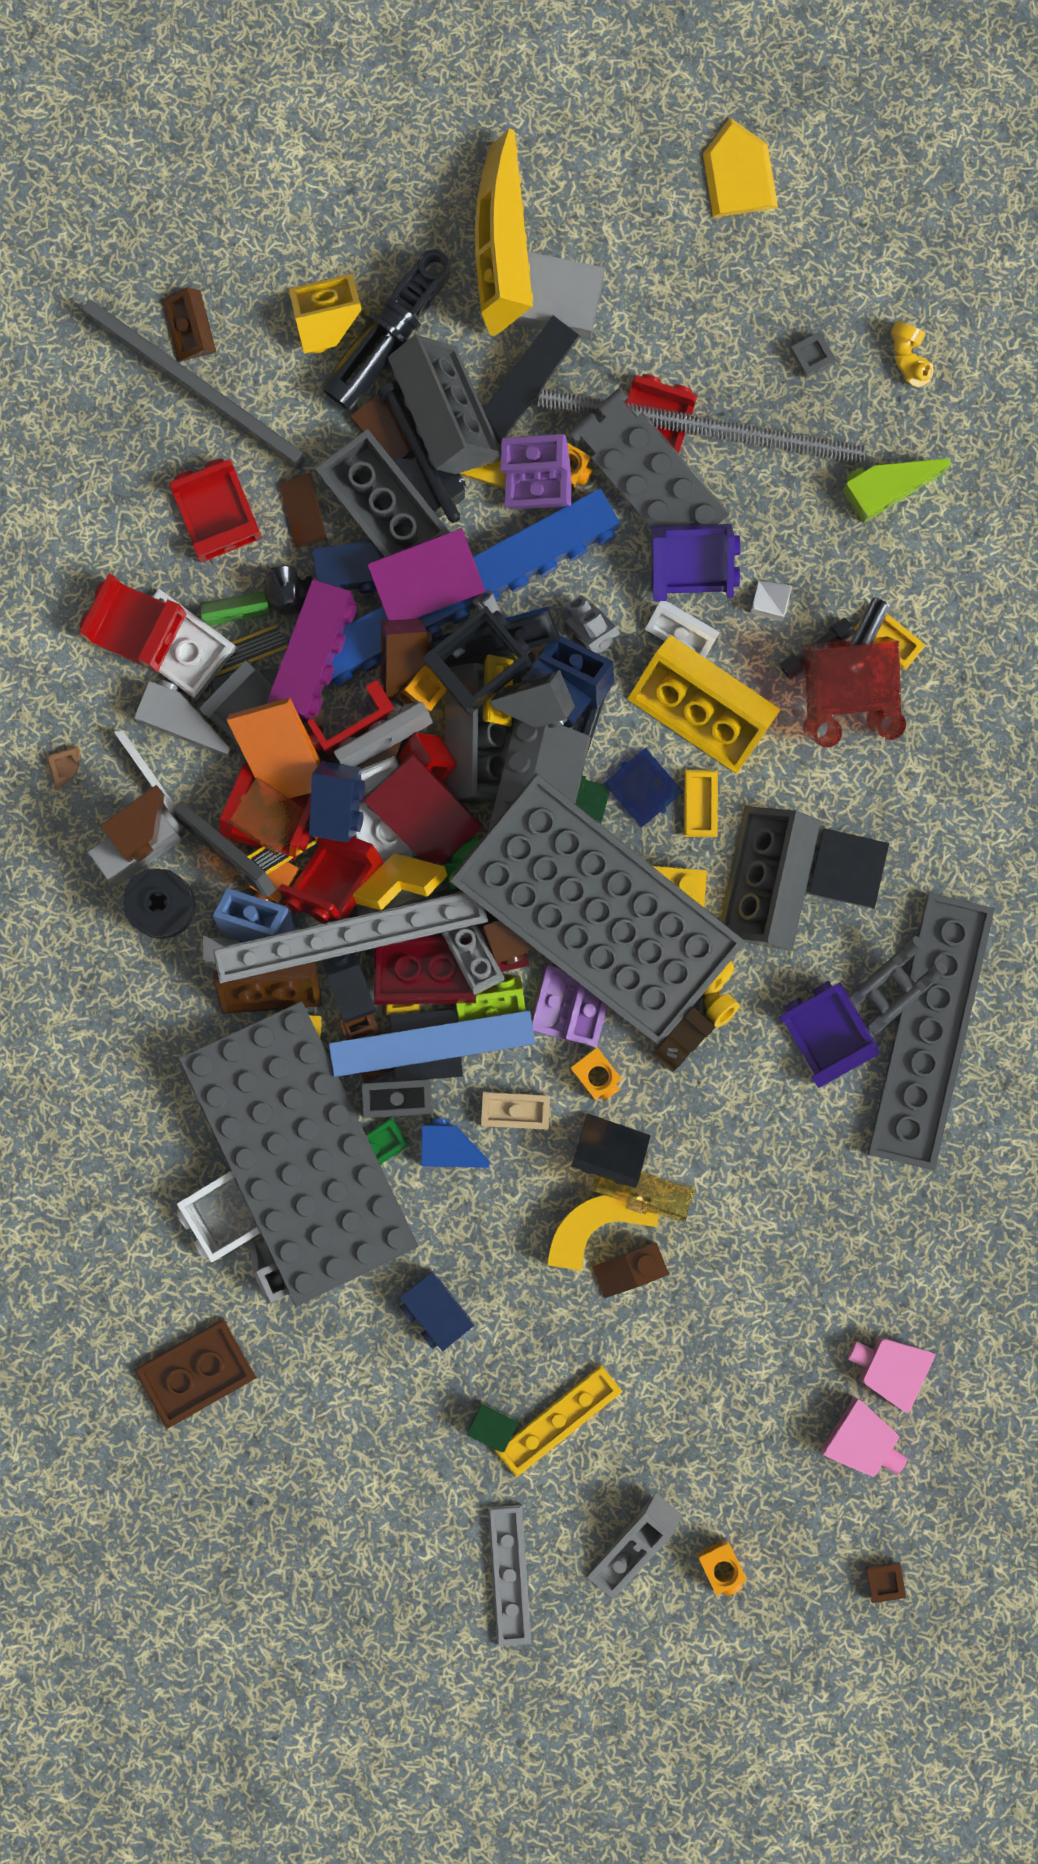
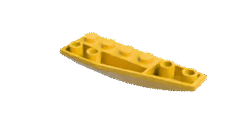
M508 129L490 145L477 197L475 258L480 308L485 325L491 336L498 335L533 307V294L531 292L529 273L530 264L528 262L526 244L527 235L525 233L523 216L524 206L522 204L520 187L521 177L519 175L517 159L518 149L516 146L515 130Z

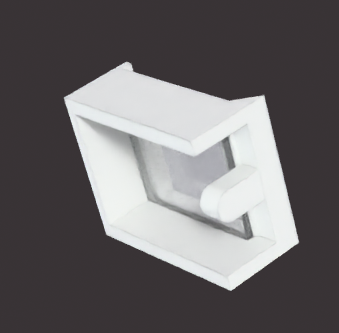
M231 1171L177 1203L180 1209L177 1212L180 1222L186 1230L192 1229L198 1239L194 1242L198 1252L203 1259L209 1258L211 1263L260 1234Z

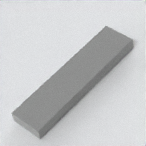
M522 1504L488 1506L497 1646L531 1644Z

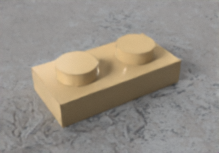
M483 1092L481 1126L549 1130L550 1096Z

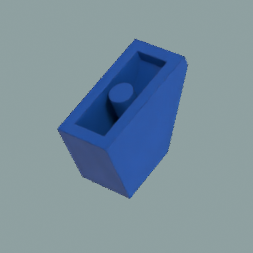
M430 1119V1125H422L421 1166L490 1168L488 1158L457 1126H450V1119Z

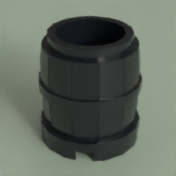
M159 868L144 870L133 877L125 889V916L133 927L148 937L161 940L176 937L188 929L194 919L196 911L194 892L186 881L171 870ZM155 894L160 897L164 894L167 899L164 901L166 907L164 910L156 909L152 911L150 909L152 905L150 897Z

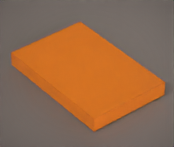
M290 697L229 714L227 722L265 798L267 797L270 802L275 803L311 793L312 773L321 764V761Z

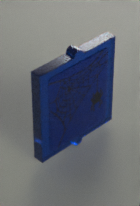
M647 748L643 749L628 763L623 762L621 769L604 783L641 828L658 813H665V807L683 793L682 789Z

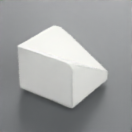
M758 581L750 613L782 622L785 617L792 586Z
M203 935V960L208 964L215 963L213 949L239 944L240 941L233 938H208Z

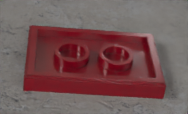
M414 753L406 758L363 799L422 861L437 865L443 864L483 828L482 823Z
M424 936L375 948V1005L476 1003V994H473L443 936ZM465 938L460 943L468 945L472 940Z

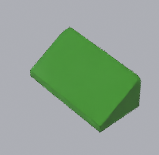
M264 591L202 602L201 604L202 620L209 626L266 616L271 613Z

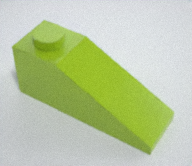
M948 458L875 465L866 471L861 467L846 477L848 482L842 491L862 522L865 523L947 472L952 463Z

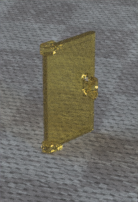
M641 1171L636 1189L595 1175L591 1190L626 1202V1208L641 1214H646L647 1210L685 1223L696 1187L690 1185L686 1187Z

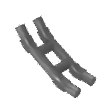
M918 936L913 937L849 995L855 1008L868 998L881 1012L866 1025L872 1037L878 1034L947 972L946 965L942 962H937L914 982L901 968L924 947V941ZM889 977H892L904 990L892 1003L877 989Z

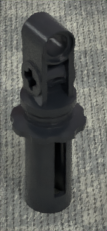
M437 249L425 251L409 273L398 283L391 297L384 296L381 299V306H379L375 313L368 310H363L360 313L367 322L365 323V328L320 386V389L328 397L347 411L352 412L389 363L388 356L408 341L407 339L412 331L418 330L421 326L418 319L425 314L437 294L448 282L450 267L448 259L443 252ZM433 262L443 265L442 271L436 275L426 272L427 266ZM383 335V340L380 342V344L377 346V348L374 350V352L371 354V356L368 358V360L365 362V364L362 366L359 372L355 375V377L352 379L349 385H347L346 382L349 380V378L352 376V374L355 372V370L358 368V366L361 364V362L364 360L367 354L371 351V349L374 347L377 341L381 339Z

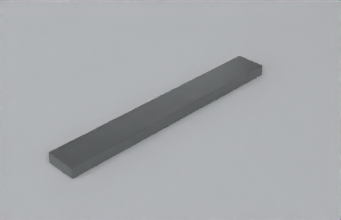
M88 300L83 306L82 310L88 320L298 470L304 463L303 452L97 303Z

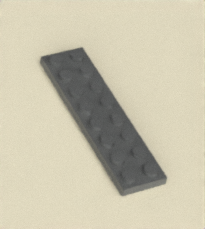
M930 892L927 894L918 937L924 941V947L913 956L909 977L916 982L937 962L944 963L947 967V972L899 1015L867 1155L935 1171L995 908Z

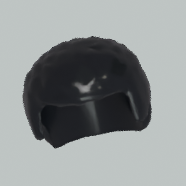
M294 566L269 568L266 571L264 581L265 598L269 607L283 615H299L313 577L306 576L304 580L300 579Z

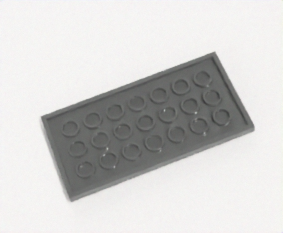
M537 773L533 775L449 878L452 884L659 1046L746 943L737 933Z
M299 1002L178 1059L294 1307L306 1303L419 1247L339 1078L334 1077L332 1063L303 1002Z

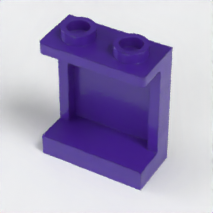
M732 524L651 526V586L653 601H667V594L725 592L727 598H734V587H740L739 567H734V556L740 555V535H734Z
M830 981L825 982L811 990L814 994V997L803 1003L799 997L783 1006L786 1013L778 1017L781 1023L784 1022L812 1069L814 1075L811 1077L818 1088L881 1053L841 982L834 986L831 985Z

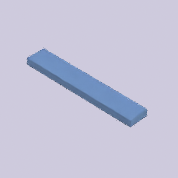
M530 1011L334 1042L329 1043L334 1077L535 1045Z

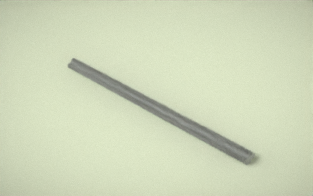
M541 387L538 407L542 404L543 408L546 404V408L550 405V409L554 406V410H556L558 406L559 411L562 407V411L566 408V412L570 409L571 413L573 410L577 413L578 410L579 414L583 411V415L585 412H587V415L593 412L596 416L599 414V418H601L602 412L598 406L605 399L601 400L596 397L593 399L592 396L588 398L587 395L584 398V395L580 397V394L576 396V393L574 395L572 393L568 394V392L564 394L563 391L561 393L559 390L556 392L549 389L548 391L547 388L543 390V387ZM627 403L637 416L643 412L653 425L656 424V428L660 425V429L664 425L665 430L668 426V430L672 427V431H674L676 427L677 432L679 428L681 432L685 429V433L689 430V434L692 430L693 435L697 431V435L701 432V436L705 433V437L709 433V437L713 434V438L717 435V439L721 436L722 440L725 436V440L729 437V441L733 438V442L737 438L738 443L740 439L742 440L741 443L746 440L745 444L750 441L749 445L754 441V445L758 442V446L762 443V447L765 443L766 448L770 444V448L774 445V449L778 446L779 450L782 446V450L786 447V451L790 448V452L794 449V453L798 449V453L802 450V454L806 451L807 455L810 451V455L814 452V456L818 453V457L822 454V458H824L825 454L826 458L831 455L830 459L835 456L834 460L838 456L839 461L841 457H843L842 461L847 458L846 462L851 459L850 463H852L853 459H855V463L857 460H859V464L861 461L864 463L865 446L861 447L860 444L857 446L856 443L854 445L850 443L849 445L848 442L845 444L844 441L841 443L834 440L833 442L832 439L829 441L828 438L826 440L822 438L821 440L820 437L817 439L816 436L813 438L811 435L810 437L808 435L804 436V434L800 436L799 433L796 435V433L792 434V432L788 434L787 431L784 433L783 430L780 432V430L776 431L775 429L772 431L771 428L768 430V428L764 429L761 427L760 429L759 426L756 428L755 425L752 427L745 424L744 426L743 423L739 425L738 422L737 424L735 422L731 423V421L727 423L726 420L723 422V420L719 421V419L715 421L714 418L711 420L710 417L707 419L700 416L699 418L698 415L695 417L693 414L692 416L690 414L687 416L686 413L683 415L682 412L678 414L677 411L676 413L674 411L670 412V410L666 412L665 409L664 411L657 408L654 410L653 407L650 409L649 406L646 408L639 405L638 407L637 404L633 406L632 403L631 405Z

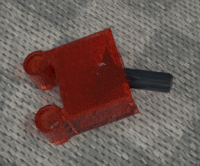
M876 597L871 599L852 640L804 645L807 718L803 724V731L809 740L822 747L829 748L835 746L842 737V727L837 720L833 719L834 715L869 712L866 719L867 727L870 731L886 740L898 739L906 729V720L901 714L899 641L888 636L876 637L890 608L886 601ZM890 715L891 722L889 726L882 730L883 719ZM827 722L828 728L826 733L818 737V728Z

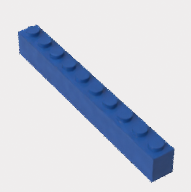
M601 488L572 503L571 506L555 512L474 556L473 559L485 592L487 590L492 591L496 601H499V594L508 589L512 593L521 590L529 584L528 579L538 573L541 577L555 571L558 568L557 563L567 557L570 561L576 560L588 552L586 547L598 542L599 545H603L617 536L615 531L619 530L620 522ZM476 596L415 619H421L426 631H430L431 636L434 637L442 631L440 626L452 620L453 624H457L467 619L471 615L470 610L476 607L473 603V599ZM383 606L345 626L343 635H345L344 647L340 654L335 653L331 664L334 666V673L331 682L327 685L328 687L333 684L336 687H341L354 679L353 673L363 668L368 672L381 665V621H388Z

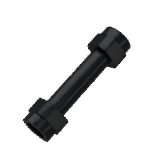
M842 618L830 626V632L798 655L792 653L779 663L780 668L788 679L791 680L805 670L804 666L837 642L842 644L853 636L855 630L846 618Z

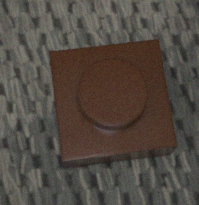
M900 1562L865 1567L872 1603L906 1598Z

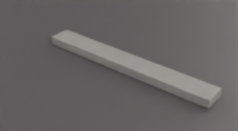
M462 892L213 949V955L219 981L224 983L488 922L485 909Z

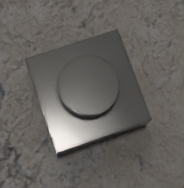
M820 331L790 348V352L805 378L833 365L836 361Z

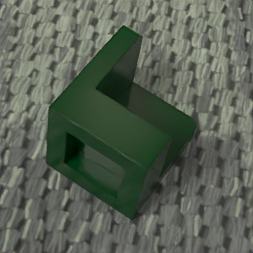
M582 775L576 805L601 824L610 793V786L585 780L586 776Z
M482 1401L467 1431V1436L500 1452H504L519 1423V1419Z

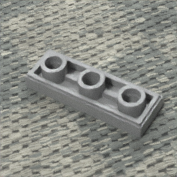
M409 703L400 708L397 712L398 715L387 721L379 720L373 723L368 728V732L357 738L349 737L339 744V748L334 752L339 763L357 767L413 735L414 732H418L432 724V719L424 703Z
M477 925L442 932L474 995L504 981V976ZM465 938L472 940L468 945H463L460 942Z

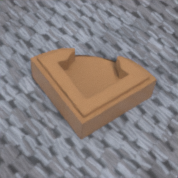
M78 746L46 756L57 789L69 783L73 779L72 776L76 775L79 769L78 764L80 765L81 754Z

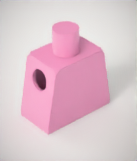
M878 1337L873 1349L855 1341L847 1359L864 1367L859 1377L861 1382L909 1414L936 1354L921 1348Z
M855 1396L820 1450L826 1457L872 1477H875L881 1466L898 1475L908 1460L906 1456L893 1449L900 1436Z

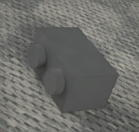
M431 1080L362 1084L364 1118L433 1114Z

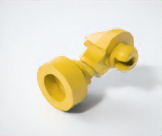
M896 320L890 332L894 340L893 350L897 354L893 358L903 373L904 379L909 384L917 387L924 386L933 376V362L919 357L911 351L912 348L921 346L926 333L916 327Z
M732 961L727 964L702 994V996L705 995L704 1004L707 1009L705 1017L716 1028L726 1024L739 1009V1003L730 994H720L723 985L733 974L734 964Z

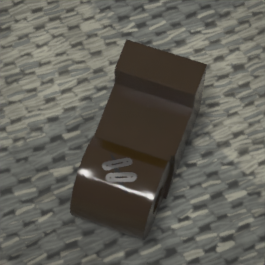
M692 1007L662 1044L655 1048L652 1055L671 1072H674L705 1037L709 1036L715 1029V1026Z

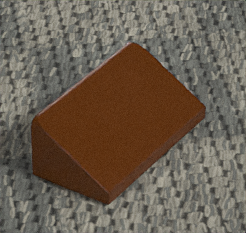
M187 287L162 299L178 362L217 352L200 290Z
M311 473L300 475L279 484L295 548L327 541Z

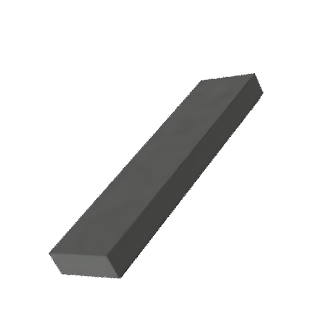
M181 801L174 808L175 815L187 831L264 897H269L276 890L264 870L184 802Z

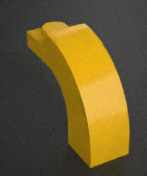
M605 1194L590 1198L572 1209L558 1225L550 1244L547 1265L581 1271L586 1243L597 1228L604 1224L618 1221L657 1227L659 1213L652 1212V1205L634 1202L632 1203V1209L626 1208L627 1194Z

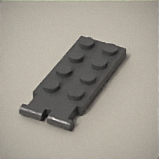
M621 387L598 406L605 416L602 421L591 412L570 430V434L576 441H580L583 438L594 450L595 454L591 457L593 461L650 526L719 524L729 516L728 510L643 412L637 416L627 405L625 400L628 398V395Z

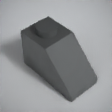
M560 670L503 687L490 701L494 708L534 728L548 725L549 728H554L564 724L575 707Z

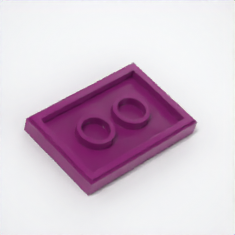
M462 528L367 563L388 621L415 619L485 592Z

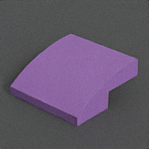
M566 435L502 438L500 471L506 474V508L513 510L571 506V470Z
M543 965L531 1012L533 1031L597 1047L608 1005L561 968Z

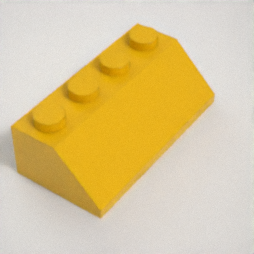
M671 634L657 650L627 698L630 702L736 774L781 710Z

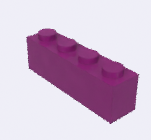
M312 579L266 704L290 697L302 723L308 724L307 721L312 716L319 714L323 701L320 694L324 684L329 685L334 673V666L331 664L335 653H341L345 643V635H343L347 623H352L356 614L357 604H354L351 591Z

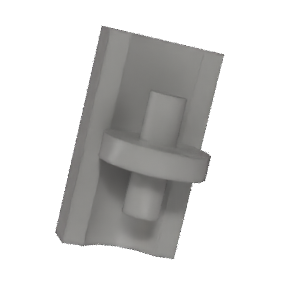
M583 596L577 597L566 605L571 617L565 620V623L589 650L595 653L605 651L612 643V638L620 634L617 627L593 603L589 604Z

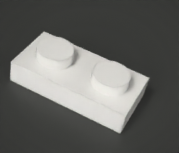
M660 601L645 628L646 631L664 641L671 634L704 658L708 655L720 633L667 601Z

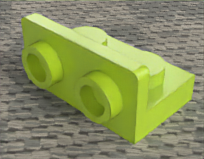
M503 974L504 981L476 994V1003H456L459 1022L526 1011L521 977Z

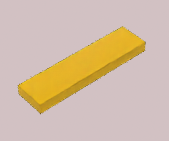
M599 1365L511 1437L504 1452L496 1449L495 1451L517 1478L623 1391L605 1368Z

